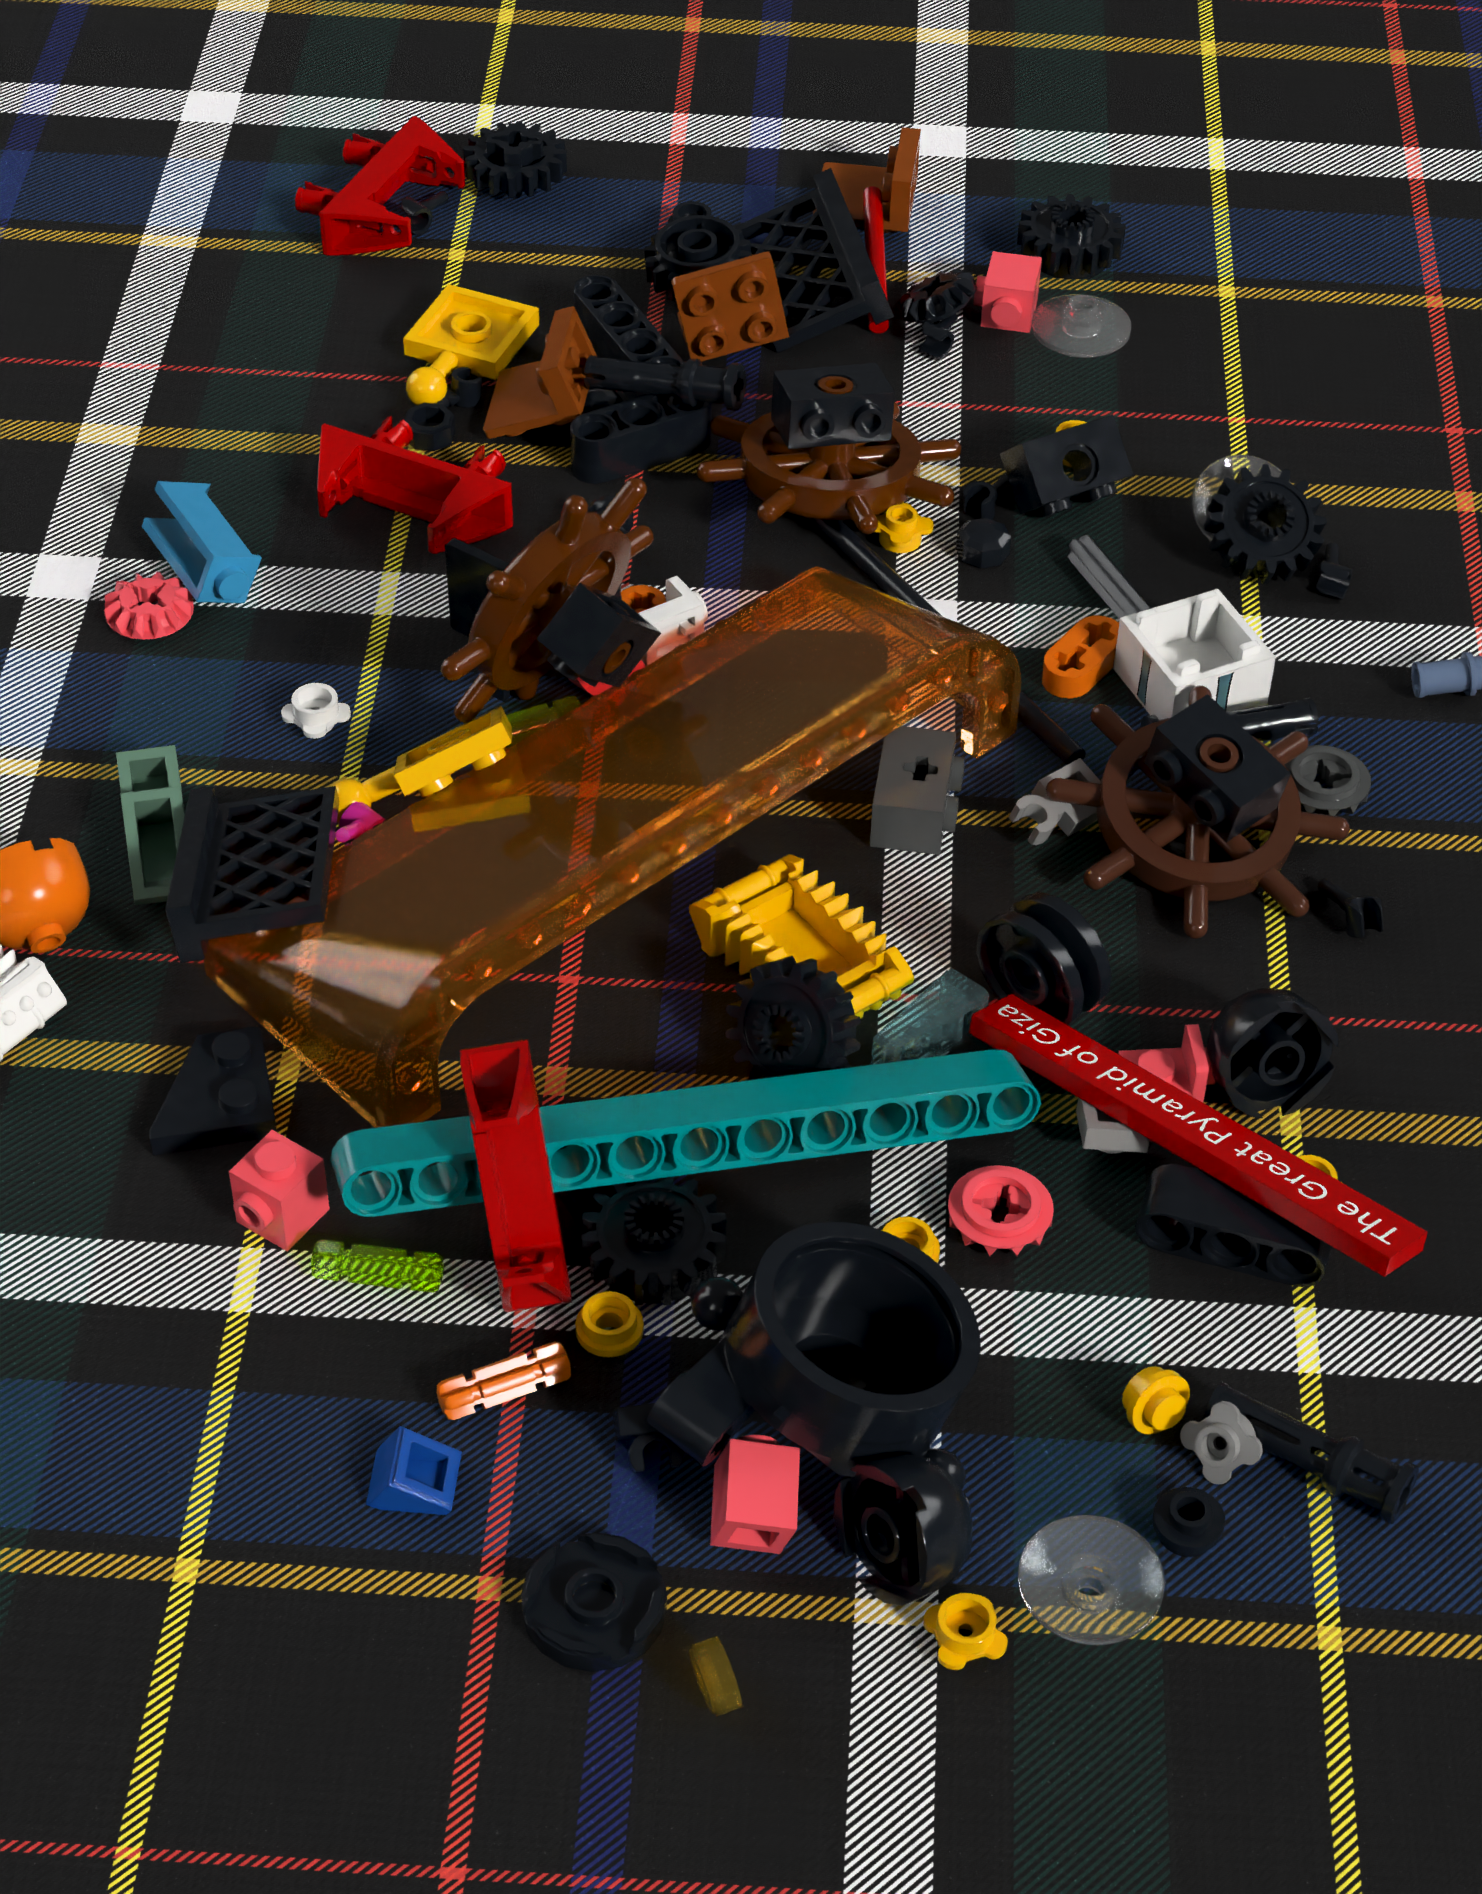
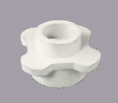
M309 683L299 687L292 695V704L285 705L281 710L284 722L296 724L303 730L306 737L313 739L325 736L334 727V724L346 722L351 716L349 705L338 703L336 691L331 686L323 683Z

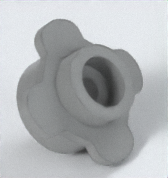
M1221 1401L1216 1403L1211 1408L1210 1416L1200 1422L1189 1421L1181 1429L1180 1439L1183 1446L1195 1452L1203 1464L1202 1472L1204 1477L1213 1484L1226 1483L1230 1480L1234 1469L1242 1464L1253 1465L1262 1456V1444L1256 1437L1251 1422L1230 1402ZM1217 1437H1222L1226 1440L1227 1446L1225 1449L1217 1446Z

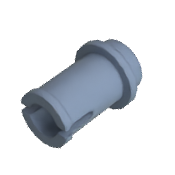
M1463 652L1461 658L1424 663L1413 662L1411 680L1415 696L1422 698L1428 695L1464 691L1466 696H1475L1477 690H1482V656H1473L1471 652Z

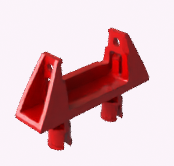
M413 116L385 144L352 133L353 141L346 139L344 143L343 159L347 164H355L363 168L338 193L305 181V189L298 188L295 197L296 210L320 217L324 255L360 254L410 246L412 244L411 218L392 213L383 206L405 182L432 186L444 184L458 188L465 186L464 160L431 127L417 116ZM447 167L451 168L454 174L448 172ZM383 225V232L376 231ZM393 225L398 226L401 232L396 231Z
M388 416L370 438L325 423L321 426L317 484L320 517H328V513L336 504L343 505L354 495L363 498L364 501L431 522L427 526L428 549L433 554L444 552L445 544L453 538L466 544H471L502 533L513 526L512 483L496 478L506 467L505 458L497 449L493 450L485 458V446H479L465 466L460 467L404 449L413 440L412 428L404 419L393 427L392 416Z
M528 1039L461 1049V1072L503 1310L505 1312H513L572 1303Z

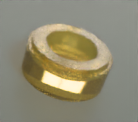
M714 1636L692 1644L689 1650L691 1664L710 1713L718 1717L742 1708L737 1681L719 1638Z

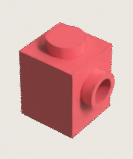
M992 252L987 276L978 275L976 281L977 290L974 294V306L982 307L981 327L1030 333L1038 301L1042 257Z
M271 1130L229 1171L236 1222L287 1252L330 1209L324 1159L274 1130Z
M746 1435L728 1441L714 1464L710 1546L780 1554L797 1530L800 1448L779 1445L776 1439L765 1435Z

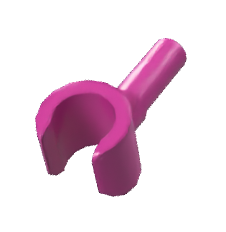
M356 801L342 814L339 821L340 828L336 831L335 837L341 843L354 839L361 846L367 848L372 842V838L368 835L369 832L377 824H382L385 818L367 804Z

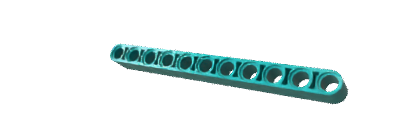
M992 1049L540 1107L555 1193L1011 1132L1021 1129L1032 1122L1038 1114L1041 1100L1039 1092L1015 1057L1005 1050ZM469 1116L357 1130L339 1139L332 1149L331 1163L344 1205L352 1213L359 1216L376 1217L484 1202ZM439 1162V1163H437L436 1165L427 1167L428 1165H430V1164H432V1163ZM372 1171V1172L369 1173V1174H366V1175H363V1176H359L360 1174H362V1173H364V1172Z

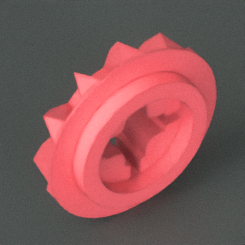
M157 572L151 578H143L136 573L135 579L132 582L116 581L115 591L105 595L104 615L107 624L118 634L133 639H156L173 634L189 622L194 611L192 595L187 588L183 587L180 578L173 577L165 580L160 572Z
M994 1165L972 1170L954 1184L948 1199L950 1227L961 1232L965 1246L974 1243L981 1244L985 1247L989 1257L997 1248L1009 1249L1018 1256L1027 1244L1040 1246L1046 1230L1052 1226L1054 1208L1050 1193L1036 1177L1018 1168ZM1001 1198L1007 1199L1006 1207H1008V1214L1005 1216L1004 1221L996 1223L991 1219L992 1213L996 1205H1000Z

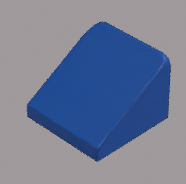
M399 1426L377 1449L366 1505L379 1510L447 1515L452 1511L462 1451Z

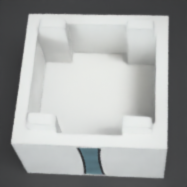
M1215 589L1121 617L1113 669L1150 715H1156L1160 720L1172 718L1187 708L1191 689L1199 685L1207 687L1212 694V698L1226 712L1267 705L1276 656L1221 591Z

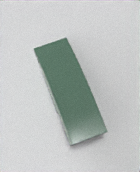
M175 745L116 752L135 905L164 902L167 901L185 817Z

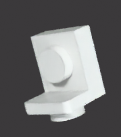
M678 576L666 579V602L638 613L661 632L660 636L641 659L647 670L704 647V622L708 619V611L702 596L697 591H691Z

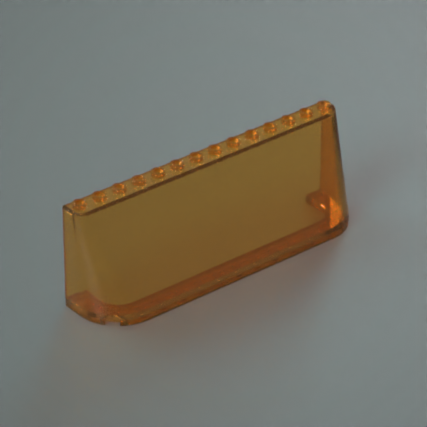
M813 567L801 572L794 579L767 595L759 597L755 602L737 613L717 622L713 627L688 642L675 647L671 652L646 667L633 672L619 688L615 686L610 687L599 695L591 697L584 704L557 720L547 723L542 729L515 745L505 748L504 750L507 755L498 762L481 770L475 771L473 769L466 774L458 776L447 787L427 796L419 802L411 804L404 811L372 830L364 832L357 839L333 852L325 921L209 939L206 958L204 959L206 975L374 1128L424 1122L441 1110L438 1058L442 1043L458 1016L477 997L948 696L963 706L960 748L974 758H979L1016 733L1021 691V674L1018 660L1011 649L988 634L825 568ZM272 887V888L268 889V890L265 891L262 895L266 894L267 892L271 891V890L274 889V888ZM297 897L292 901L288 902L287 904L303 902L307 900Z

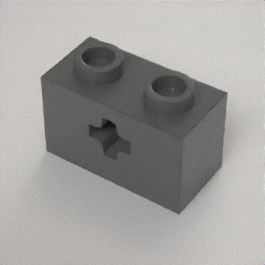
M886 725L872 804L870 847L940 855L944 831L955 832L959 797L949 796L950 791L961 792L965 757L954 756L956 732Z

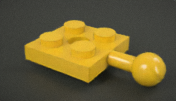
M448 284L403 338L404 355L432 364L430 367L417 368L409 375L406 382V392L409 399L415 405L439 402L447 393L446 379L454 369L460 367L470 368L471 373L475 376L496 380L499 372L506 368L539 326V308Z
M502 706L398 756L394 767L365 780L363 783L354 779H342L332 784L330 787L336 786L339 797L337 823L339 824L345 810L356 801L363 802L371 807L373 802L399 790H402L404 796L418 790L421 797H426L450 785L453 782L451 774L469 764H472L474 770L478 771L503 759L507 755L504 748L512 743V726Z

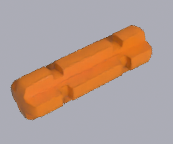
M554 1341L532 1349L534 1354L532 1357L527 1358L526 1354L522 1352L471 1370L472 1378L465 1379V1376L460 1374L440 1381L437 1384V1398L442 1412L448 1420H456L475 1413V1405L481 1404L483 1409H487L537 1391L535 1386L537 1383L542 1382L546 1388L568 1380L571 1376V1365L564 1347L560 1342Z

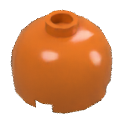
M49 838L53 848L35 851L31 840L0 850V944L2 946L16 950H31L33 953L49 952L61 946L66 941V935L78 926L88 907L90 885L87 872L74 843L62 838Z

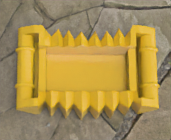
M788 854L768 865H760L757 871L724 888L717 887L712 894L689 905V913L701 941V949L709 957L725 953V966L739 961L740 975L750 972L754 967L787 956H793L796 963L811 958L817 960V970L824 973L834 971L838 974L836 981L845 992L851 991L853 995L851 1003L855 1016H859L860 1019L863 1017L864 1012L869 1009L879 1010L883 1002L889 999L897 1000L901 996V989L914 982L913 972L900 951L895 946L886 949V933L875 936L876 922L863 923L864 907L860 906L848 910L849 894L835 896V881L818 886V870L803 876L804 859L792 854Z

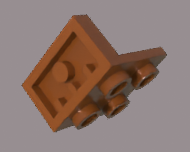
M902 127L899 145L889 147L887 167L825 162L823 164L822 172L829 168L832 169L856 227L864 228L863 191L867 187L875 186L882 192L884 233L894 231L908 232L918 179L921 129Z
M762 252L677 276L671 281L679 311L677 315L690 359H700L703 362L789 337L774 263L769 252Z
M574 306L555 310L549 333L545 336V348L540 361L503 369L499 372L483 426V431L488 439L504 435L514 437L527 430L551 424L557 426L565 425L582 415L589 390L585 386L584 378L592 377L591 373H584L587 358L590 355L597 356Z

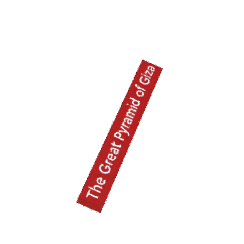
M1010 994L972 1014L969 1033L995 1049L1011 1053L1020 1064L1379 1275L1386 1277L1423 1251L1428 1231L1039 1008L1026 1003L1014 994Z

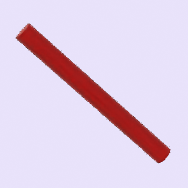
M870 186L863 191L865 249L887 298L882 192L878 187ZM868 313L869 329L873 333H884L888 330L889 319L875 325L871 313Z

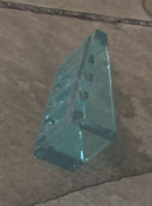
M953 968L949 971L947 970L873 1037L871 1065L941 1056L973 1039L974 1036L969 1033L971 1017L973 1013L988 1006V991Z

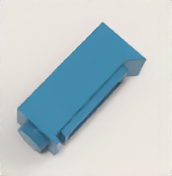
M158 481L155 491L176 519L145 517L142 528L196 602L245 603L262 557L254 555L249 551L207 494L211 484Z

